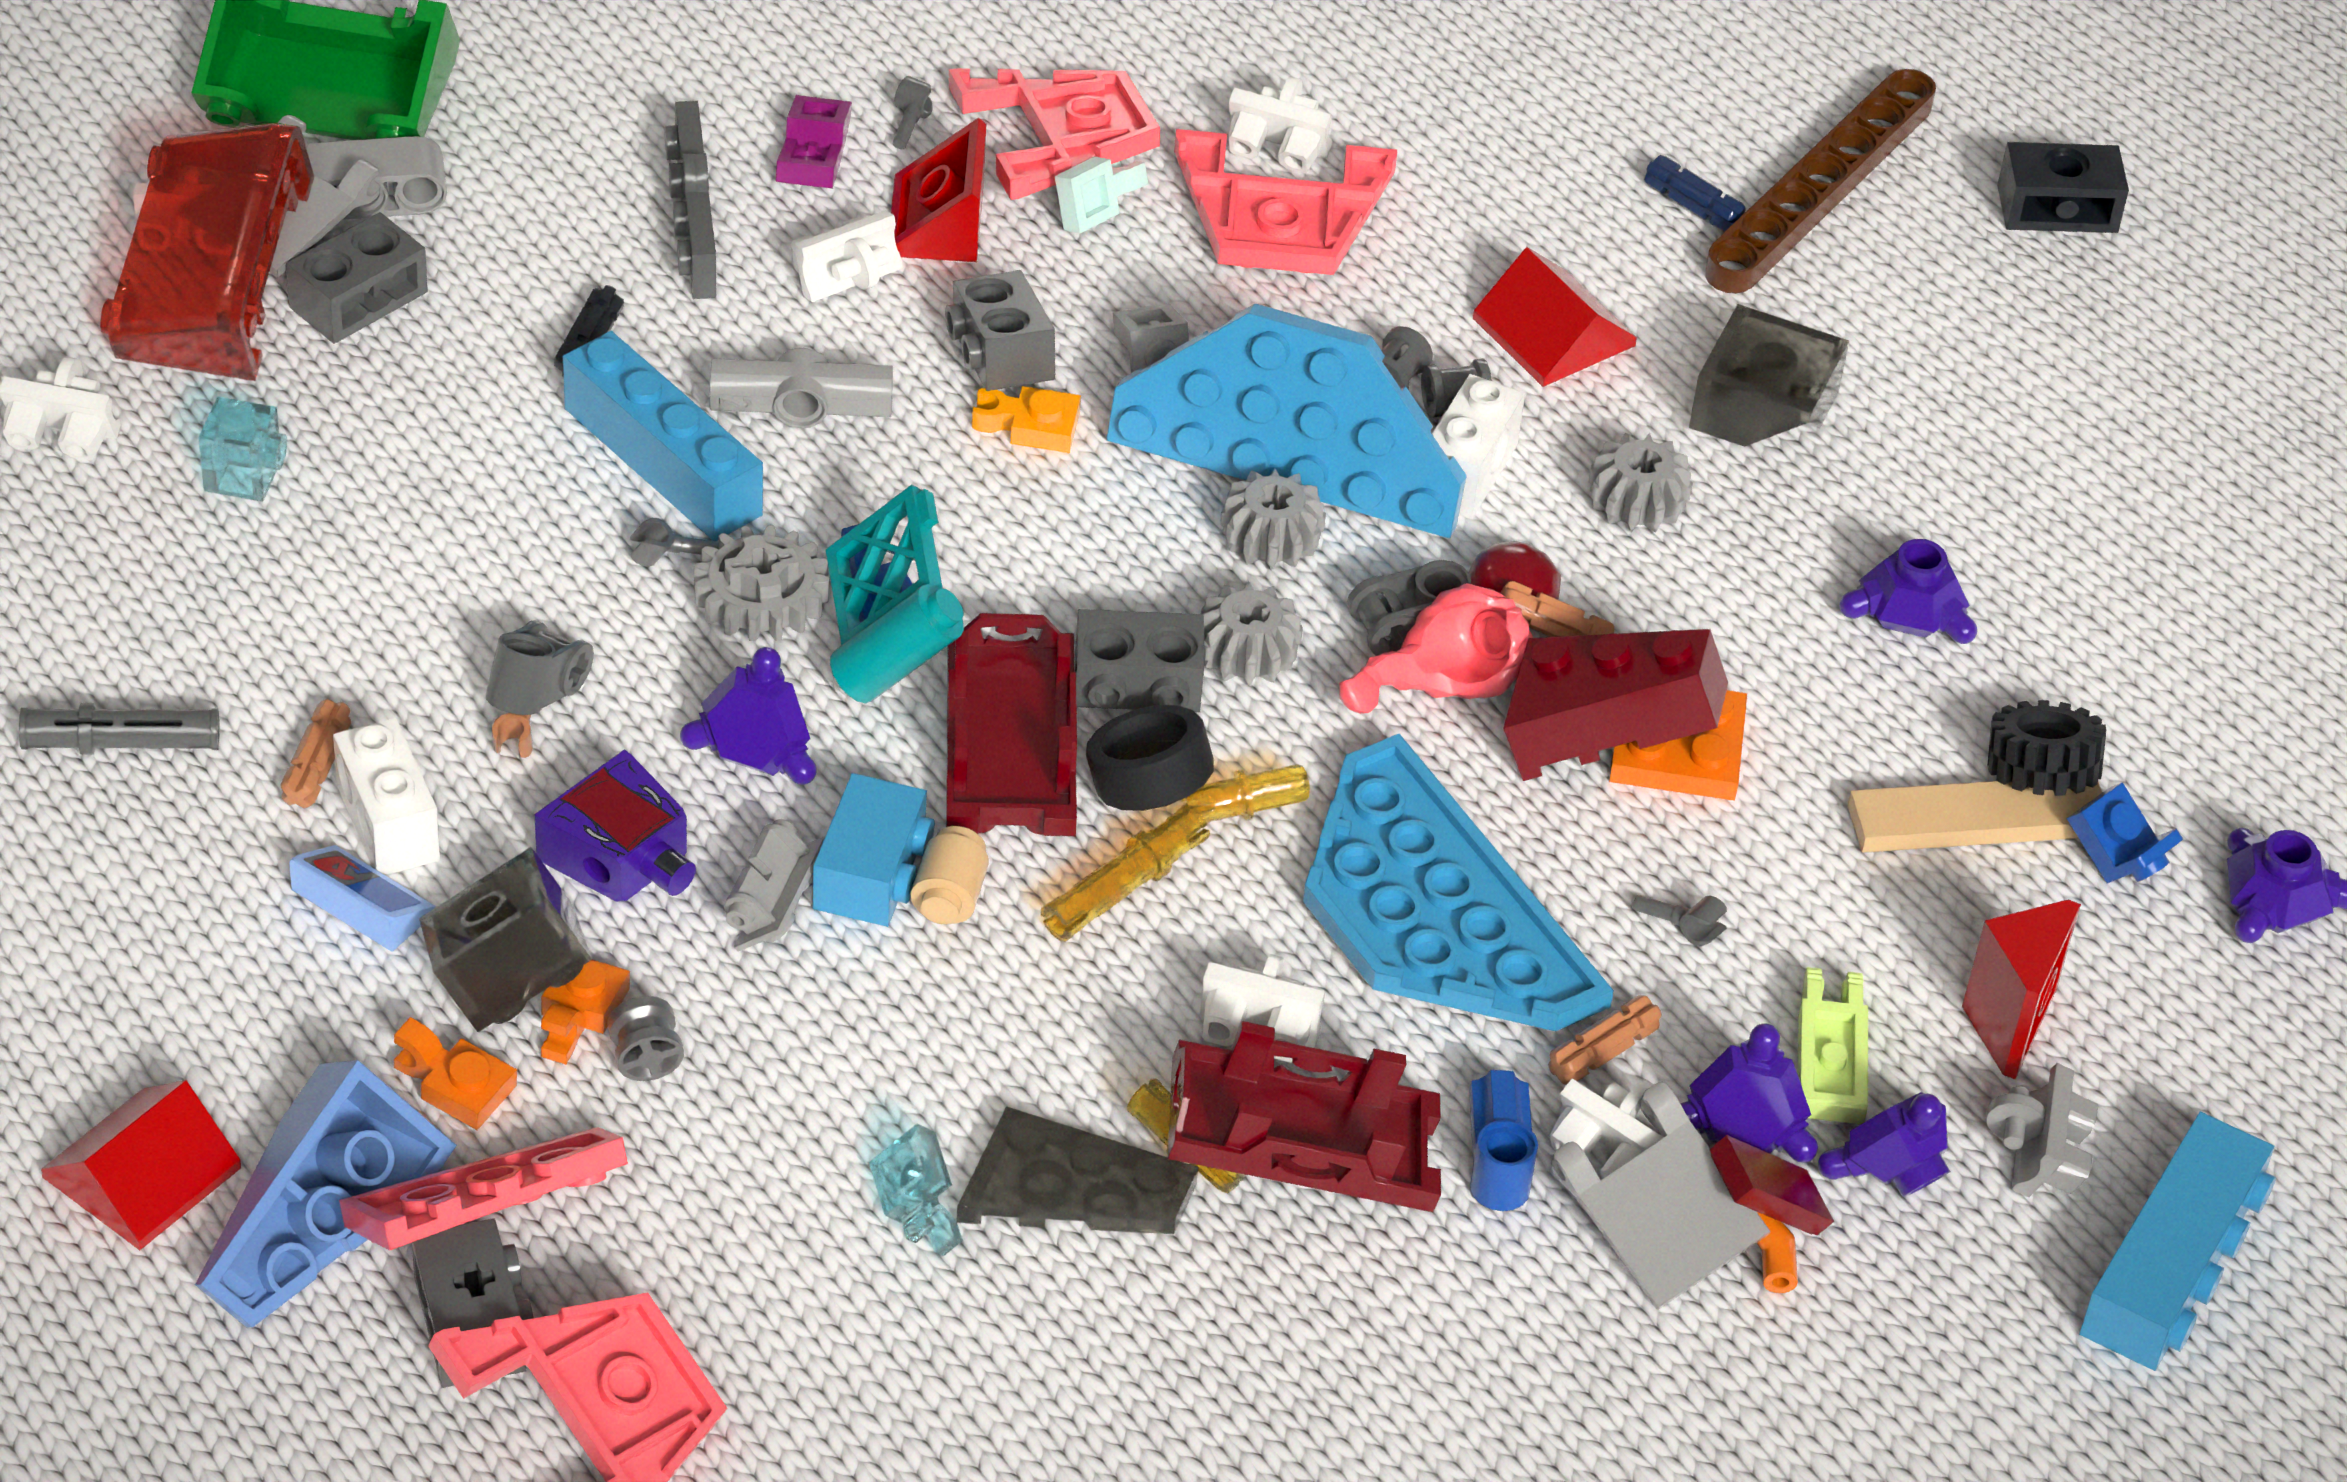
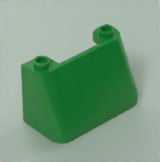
M215 0L191 93L197 105L206 112L205 116L209 121L226 127H236L242 122L274 128L284 116L292 115L306 123L307 128L304 133L347 140L424 137L455 65L460 38L448 5L442 2L419 0L416 13L412 17L409 16L407 8L395 7L392 18L291 2L289 0Z

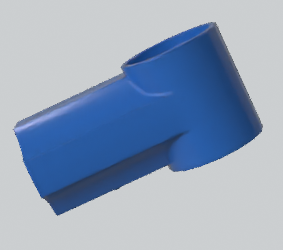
M1490 1070L1484 1077L1472 1080L1469 1088L1473 1153L1470 1190L1472 1196L1479 1204L1492 1210L1510 1211L1523 1206L1529 1199L1538 1141L1536 1135L1532 1132L1529 1083L1518 1079L1514 1071Z

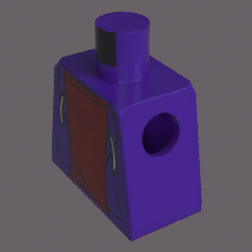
M625 749L534 814L536 858L545 865L616 902L627 901L651 882L655 883L669 895L676 896L690 885L695 876V864L685 857L687 852V816L683 808L634 756Z

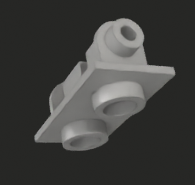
M778 819L773 824L764 826L748 858L752 865L742 870L724 904V909L727 913V923L737 930H742L734 946L738 952L763 941L772 943L780 939L791 928L795 921L793 911L803 891L813 883V865L825 837L805 844L797 836L796 827L787 820Z

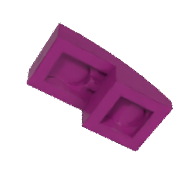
M801 95L795 96L787 116L786 139L777 159L776 182L833 189L846 142L852 102Z

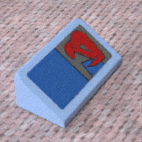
M336 845L298 854L289 862L291 888L294 892L391 952L436 913L435 905Z

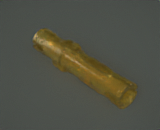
M1184 805L1156 828L1147 833L1139 831L1129 838L1126 848L1117 856L1073 885L1064 894L1041 907V916L1047 918L1043 921L1045 927L1056 939L1066 942L1088 923L1111 909L1142 884L1151 879L1159 881L1169 874L1172 864L1178 858L1209 839L1210 831L1207 829H1202L1196 833L1208 825L1202 814L1194 807Z

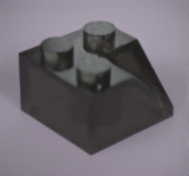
M1737 304L1698 375L1689 428L1744 447L1803 424L1820 429L1839 393L1849 340Z
M529 847L419 918L433 973L477 1032H480L492 1023L502 1024L511 1020L523 1010L528 1000L548 987L557 988L569 983L581 972L583 965L592 960L574 905L532 847Z

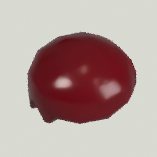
M1511 541L1489 546L1477 555L1469 570L1471 584L1492 589L1500 593L1507 582L1515 581L1531 588L1532 596L1536 597L1538 593H1543L1557 600L1559 599L1561 586L1560 572L1546 553L1527 543Z

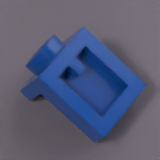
M2123 782L2106 789L2066 818L2106 883L2132 874L2136 882L2152 876L2170 863L2165 853L2183 840L2177 828L2156 836Z

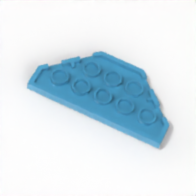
M1251 305L1237 313L1232 320L1210 332H1203L1171 350L1161 360L1145 369L1139 368L1123 377L1115 387L1106 441L1243 480H1247L1250 471H1255L1262 476H1270L1274 468H1276L1279 476L1286 478L1299 473L1303 485L1317 486L1320 502L1449 539L1457 527L1467 478L1455 457L1448 458L1431 434L1430 430L1433 425L1407 387L1400 388L1382 362L1385 355L1372 336L1263 305Z
M1400 734L1345 756L1333 801L1331 800L1320 835L1313 866L1310 867L1305 883L1303 902L1373 990L1551 1031L1561 1030L1611 1008L1614 990Z

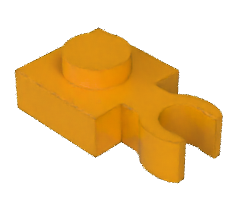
M1022 386L1020 396L1016 398L1007 396L999 390L986 391L985 388L978 389L977 407H973L972 428L987 433L1000 430L1011 431L1010 444L1070 453L1080 415L1081 395Z

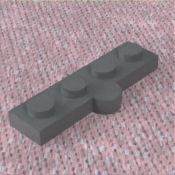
M698 101L675 102V125L665 126L666 160H677V163H669L670 197L682 199V201L673 202L675 237L686 236V240H677L679 276L690 275L693 299L716 298V249L709 198L707 156L704 153L699 104Z

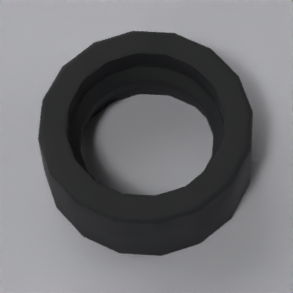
M1154 705L1122 714L1097 729L1087 742L1086 758L1097 795L1106 805L1120 810L1144 811L1168 806L1187 798L1200 789L1214 772V758L1203 719L1194 710L1178 705Z

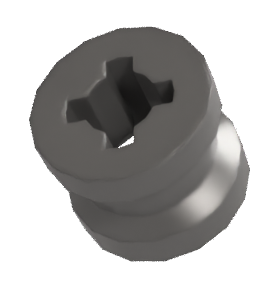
M654 996L632 998L619 1004L607 1019L610 1039L617 1046L615 1058L618 1070L623 1076L636 1081H650L662 1078L679 1067L684 1058V1050L681 1038L674 1031L676 1023L673 1008L666 1000Z

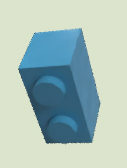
M855 773L851 774L813 865L814 910L886 927L889 926L898 902L907 904L911 898V891L917 868L913 863L917 855L923 857L926 844L934 835L935 820L926 817L927 790Z

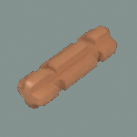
M1515 581L1507 582L1500 592L1506 598L1513 599L1515 606L1522 609V615L1528 620L1529 628L1547 636L1560 637L1614 633L1615 626L1611 622L1595 615H1591L1589 619L1584 618L1585 611L1543 593H1538L1536 597L1532 596L1531 588Z
M325 699L317 705L311 717L313 723L307 726L290 762L294 766H290L287 769L280 784L283 790L282 799L288 805L297 804L302 808H308L315 803L322 788L318 784H322L325 781L335 760L333 734L346 731L351 725L349 717L350 708L345 703H334L329 699Z
M1645 995L1634 997L1620 1006L1623 1013L1619 1010L1612 1011L1575 1035L1577 1042L1570 1039L1553 1049L1550 1053L1551 1061L1548 1063L1552 1075H1556L1564 1085H1567L1571 1079L1579 1081L1590 1074L1587 1067L1595 1070L1635 1044L1633 1037L1635 1040H1642L1658 1030L1660 1026L1659 1019L1662 1016L1658 1005L1652 1004Z

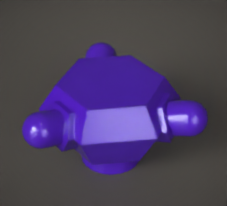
M1912 539L1903 543L1896 552L1859 580L1860 585L1857 589L1844 594L1839 603L1840 610L1844 616L1856 619L1870 614L1872 617H1877L1883 628L1924 638L1936 631L1940 633L1945 631L1955 642L1960 644L1972 642L1977 635V625L1967 615L1968 611L1966 608L1970 605L1947 560L1945 550L1937 543L1928 539Z
M771 647L758 649L752 657V663L746 664V668L737 666L701 703L703 712L699 713L700 719L686 723L680 731V740L688 749L698 750L710 746L711 752L717 751L719 759L772 776L778 771L782 775L786 772L789 778L796 784L805 785L810 783L817 773L814 761L806 752L808 747L805 744L810 740V736L793 684L784 681L785 676L780 668V655Z
M2243 827L2236 828L2229 834L2227 844L2232 852V856L2227 858L2230 901L2240 914L2235 923L2234 930L2236 936L2242 942L2254 943L2263 936L2266 930H2272L2279 934L2334 913L2333 908L2347 909V880L2340 878L2339 872L2329 870L2321 852L2317 850L2315 843L2305 834L2294 830H2280L2271 834L2267 839L2262 833L2256 835L2251 830Z
M1762 1023L1752 1029L1749 1040L1741 1042L1740 1047L1730 1045L1689 1085L1692 1094L1687 1095L1688 1101L1680 1104L1695 1129H1699L1700 1134L1706 1132L1709 1141L1718 1143L1728 1135L1770 1154L1775 1149L1779 1153L1784 1149L1793 1160L1806 1163L1811 1161L1818 1152L1816 1139L1806 1129L1809 1124L1805 1120L1811 1116V1112L1793 1060L1783 1057L1784 1052L1779 1048L1780 1034L1778 1030L1771 1024Z
M1920 1092L1882 1111L1851 1130L1850 1141L1845 1142V1146L1822 1153L1818 1160L1820 1173L1825 1178L1831 1180L1849 1176L1855 1178L1870 1174L1885 1185L1894 1181L1903 1198L1921 1190L1951 1172L1942 1157V1154L1948 1151L1946 1106L1940 1103L1936 1096Z

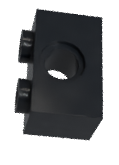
M2007 142L1997 184L2006 230L2118 233L2129 192L2119 145Z

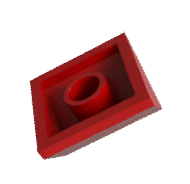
M979 117L895 174L891 214L895 217L894 236L900 257L977 262L984 189L987 124Z
M1527 246L1473 312V320L1542 387L1636 346L1637 337L1571 274Z
M2068 899L1984 921L1962 1008L2004 1076L2016 1080L2057 991L2081 906L2077 902Z
M187 1080L143 1088L45 1165L41 1172L42 1178L140 1251L240 1170L241 1160Z

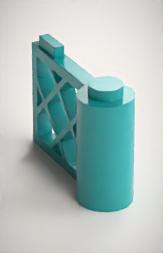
M912 484L825 550L841 646L830 656L831 670L837 683L845 693L854 700L865 704L878 698L957 640L964 631L962 620L964 616L963 608L956 596L942 586L932 527L939 523L934 495L932 492L926 489L922 490ZM907 516L908 523L898 546L890 544L899 521ZM868 546L855 578H852L849 559ZM886 552L894 554L881 587L873 585ZM914 560L916 561L919 580L899 593L910 565ZM868 594L877 595L867 619L860 623L859 615Z

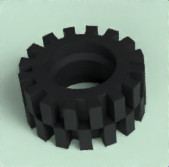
M2038 700V706H2032L2028 701L2018 702L2017 708L2011 705L2001 708V713L1995 712L1992 716L1987 764L1989 766L1988 771L1991 776L1997 775L1996 781L2004 785L2012 782V789L2021 792L2026 787L2033 788V794L2044 795V790H2053L2055 796L2066 795L2067 789L2072 790L2076 794L2084 792L2085 786L2093 788L2098 784V779L2102 777L2106 725L2102 724V719L2098 715L2089 716V710L2080 707L2073 711L2071 710V704L2060 702L2058 707L2049 706V700Z

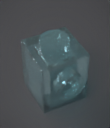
M217 397L198 437L204 491L263 502L277 470H280L284 464L287 452L286 434L279 433L277 407Z

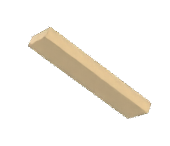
M1998 781L1851 790L1847 806L1861 851L1864 853L2078 838L2066 818L2100 795L2102 790L2098 782L2093 788L2085 786V791L2077 794L2067 789L2066 795L2055 796L2053 790H2044V795L2033 794V788L2026 787L2021 792L2012 789V782L2003 785Z

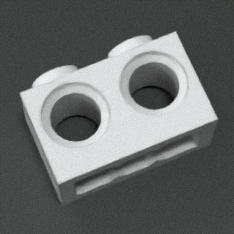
M392 718L333 734L337 788L372 867L384 875H389L440 861L437 807L397 719Z

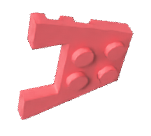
M968 68L949 69V90L962 114L1021 106L1043 147L996 154V175L1010 200L1019 199L1056 185V175L1092 157L1111 159V164L1160 146V126L1126 71L1054 70L1053 79H1024L1019 69H998V79L970 78V69Z
M1176 129L1174 153L1218 264L1334 275L1393 177L1396 168L1397 149L1346 145L1343 183L1225 173L1226 133Z
M649 1293L561 1308L558 1314L522 1320L520 1316L494 1320L491 1326L466 1331H460V1327L443 1329L433 1335L428 1345L463 1399L526 1365L606 1482H668L727 1410L726 1405Z

